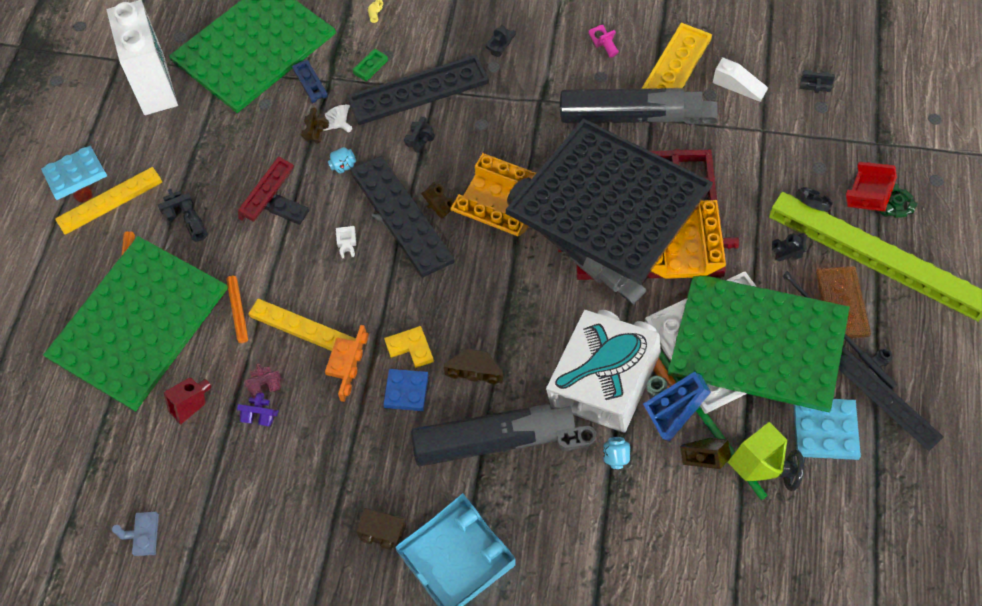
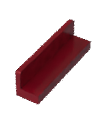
M278 156L238 209V218L242 221L246 217L254 222L292 172L294 165Z

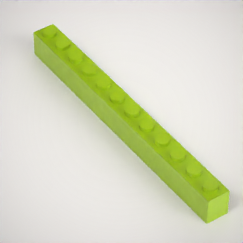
M782 192L773 205L769 218L801 234L805 233L807 237L978 322L982 318V289L970 284L968 281L962 280L948 271L941 270L933 264L897 248L895 245H890L878 237L864 232L860 228H856L841 219L829 215L825 211L811 208L790 194Z

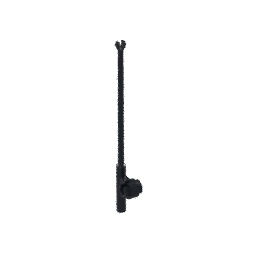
M786 271L783 278L788 280L804 297L811 298L791 277V274ZM845 333L844 339L859 354V357L891 390L895 388L897 384L881 368V366H887L891 362V351L880 349L871 358Z

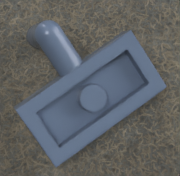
M157 512L136 513L134 530L124 531L119 525L112 527V531L120 539H133L132 554L134 556L156 555L159 517Z

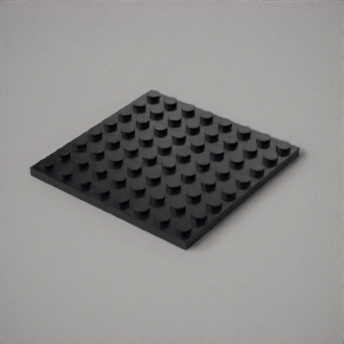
M582 119L506 208L505 214L641 285L711 189L713 182Z

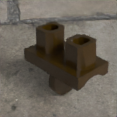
M314 107L310 109V114L305 116L304 122L307 127L305 130H302L301 137L306 141L313 140L317 144L321 142L323 129L329 127V121L325 115L318 113Z
M432 182L421 195L428 202L426 205L427 209L432 208L442 219L451 211L454 201L443 194L444 188L441 184L436 185L435 182Z

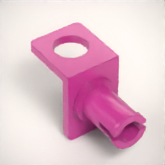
M600 25L588 31L596 48L603 45L610 58L618 54L619 51L612 41L616 33L615 30L607 33L605 27ZM596 31L603 33L599 39L594 35Z

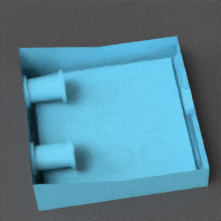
M463 493L428 523L396 546L398 554L438 606H464L515 566V557L491 531Z

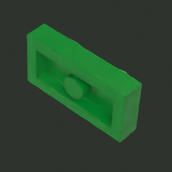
M374 49L352 69L353 74L365 82L368 81L388 62V56Z

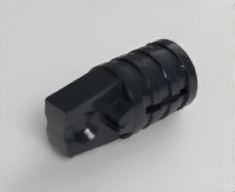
M188 209L183 215L186 228L193 241H202L208 235L207 230L195 210Z

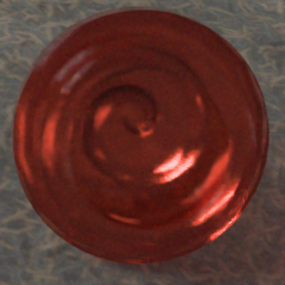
M86 186L73 192V197L78 202L85 203L91 199L92 191Z

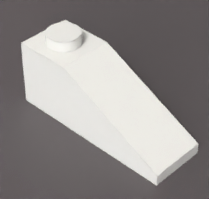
M723 57L715 70L714 84L761 102L768 89L767 86L740 64Z

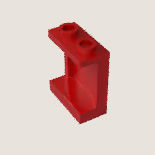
M858 162V174L852 190H847L846 193L848 207L885 211L897 179L896 167L889 164Z

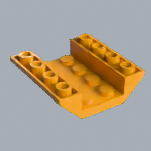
M482 153L475 165L473 180L465 194L457 196L451 211L520 236L527 231L529 226L505 214L506 208L509 206L507 204V197L512 187L518 181L528 177L532 179L536 173Z
M717 200L700 202L697 210L692 213L653 267L652 272L665 279L693 278V276H707L726 266Z

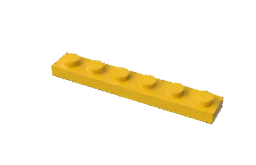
M151 167L55 218V220L66 235L163 182L155 169Z
M261 299L256 300L248 313L255 320L330 351L333 349L336 337L352 341L356 340L354 337Z

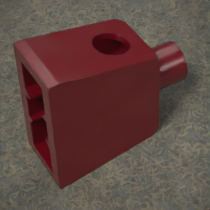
M187 378L163 392L168 412L180 425L205 405L204 393L212 388L210 383L206 379L196 383L192 378Z

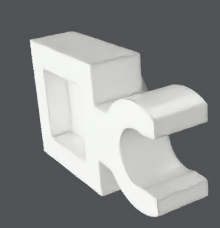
M355 227L336 228L338 248L341 247V257L344 258V253L347 251L351 252V256L354 257L353 246H356Z

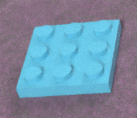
M91 145L41 168L56 200L107 177Z
M833 399L830 413L793 404L796 450H799L803 457L860 459L856 400Z

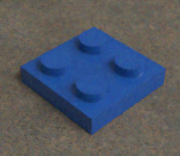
M389 369L384 408L424 411L428 372Z

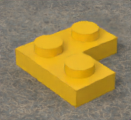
M421 326L384 338L391 358L410 352L415 368L434 362Z

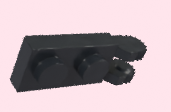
M274 195L271 199L272 203H268L264 208L272 214L299 225L309 212L308 207L280 195Z

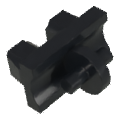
M501 25L494 30V35L486 44V49L491 51V55L500 57L515 37L516 31L508 30L505 26Z
M805 70L802 72L799 89L814 90V93H819V91L831 92L835 74L824 71L817 73L812 72V70Z
M421 117L418 122H412L410 126L412 135H406L404 138L406 146L413 147L417 153L421 152L427 141H433L435 138V134L432 132L433 128L426 122V117Z
M171 188L168 189L169 195L163 197L164 202L158 204L160 212L164 214L168 221L177 218L175 209L181 208L183 214L188 209L193 210L191 204L193 201L190 194L182 195L180 191L173 193Z
M792 233L784 241L779 239L772 241V251L775 252V260L779 262L790 257L795 259L802 258L803 253L807 252V235L805 233L799 235Z

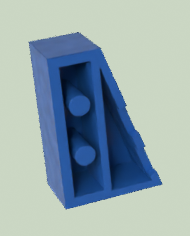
M693 372L643 403L662 439L671 441L709 396L711 391L702 376Z

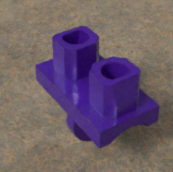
M257 393L256 398H249V403L255 404V407L238 404L237 410L241 411L240 422L252 424L254 413L260 414L258 425L271 426L273 416L278 415V410L262 408L263 405L269 406L270 400L264 399L263 393Z

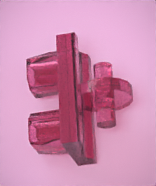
M258 363L256 364L257 370L250 371L251 377L257 375L259 377L244 381L245 387L249 389L251 396L255 398L257 393H263L261 385L268 383L270 392L281 390L280 379L282 377L279 371L264 375V373L271 372L270 367L262 368L261 364Z

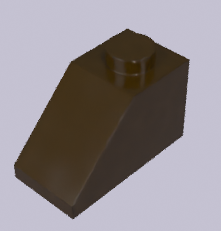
M706 438L680 446L683 465L721 469L731 458L728 439Z

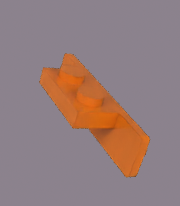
M360 325L355 341L336 337L325 370L326 375L343 379L338 393L342 402H345L346 396H349L351 393V380L356 377V365L358 361H361L363 350L361 349L368 340V333H366L364 325Z

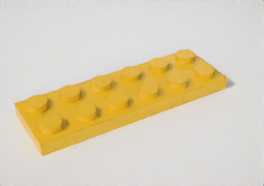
M681 23L642 88H683L708 46L712 34Z

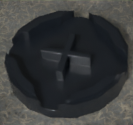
M803 187L798 189L796 193V198L799 201L820 211H829L833 205L832 200L828 196L824 195L821 197L819 196V191Z

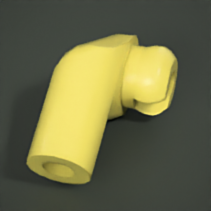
M375 0L368 7L372 23L378 21L377 14L382 9V0Z

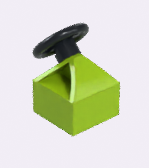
M770 422L745 440L728 461L745 481L783 477L785 487L789 491H795L800 486L804 474V458L799 450H792L785 460L787 439Z

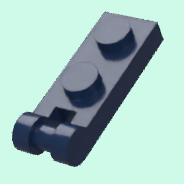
M308 60L292 66L312 104L317 102V99L328 97L324 86Z

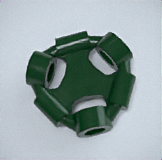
M895 184L886 210L880 211V213L884 217H907L908 214L914 213L918 203L913 200L914 196L906 189L903 190L899 188L898 184ZM906 201L909 202L907 210L903 208L904 202Z

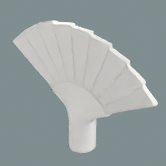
M339 105L326 112L325 116L329 121V127L323 129V131L343 128L345 131L350 132L352 126L346 123L350 105Z

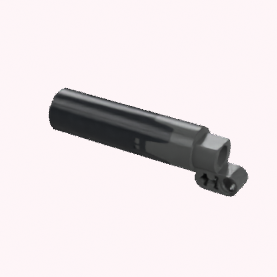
M684 88L571 89L561 91L560 118L562 123H580L582 119H585L591 123L684 121L686 124H713L718 121V104L714 101H702V91H684Z
M524 178L512 187L507 197L508 205L528 184L531 178ZM541 233L596 282H604L632 305L647 291L642 285Z
M545 404L413 428L411 430V439L416 464L420 467L556 441L558 448L562 451L590 447L594 443L596 432L590 426L575 428L571 406L551 410L550 405ZM584 432L589 433L592 439L584 441L581 438V434ZM564 437L570 440L568 445L564 441L562 442Z

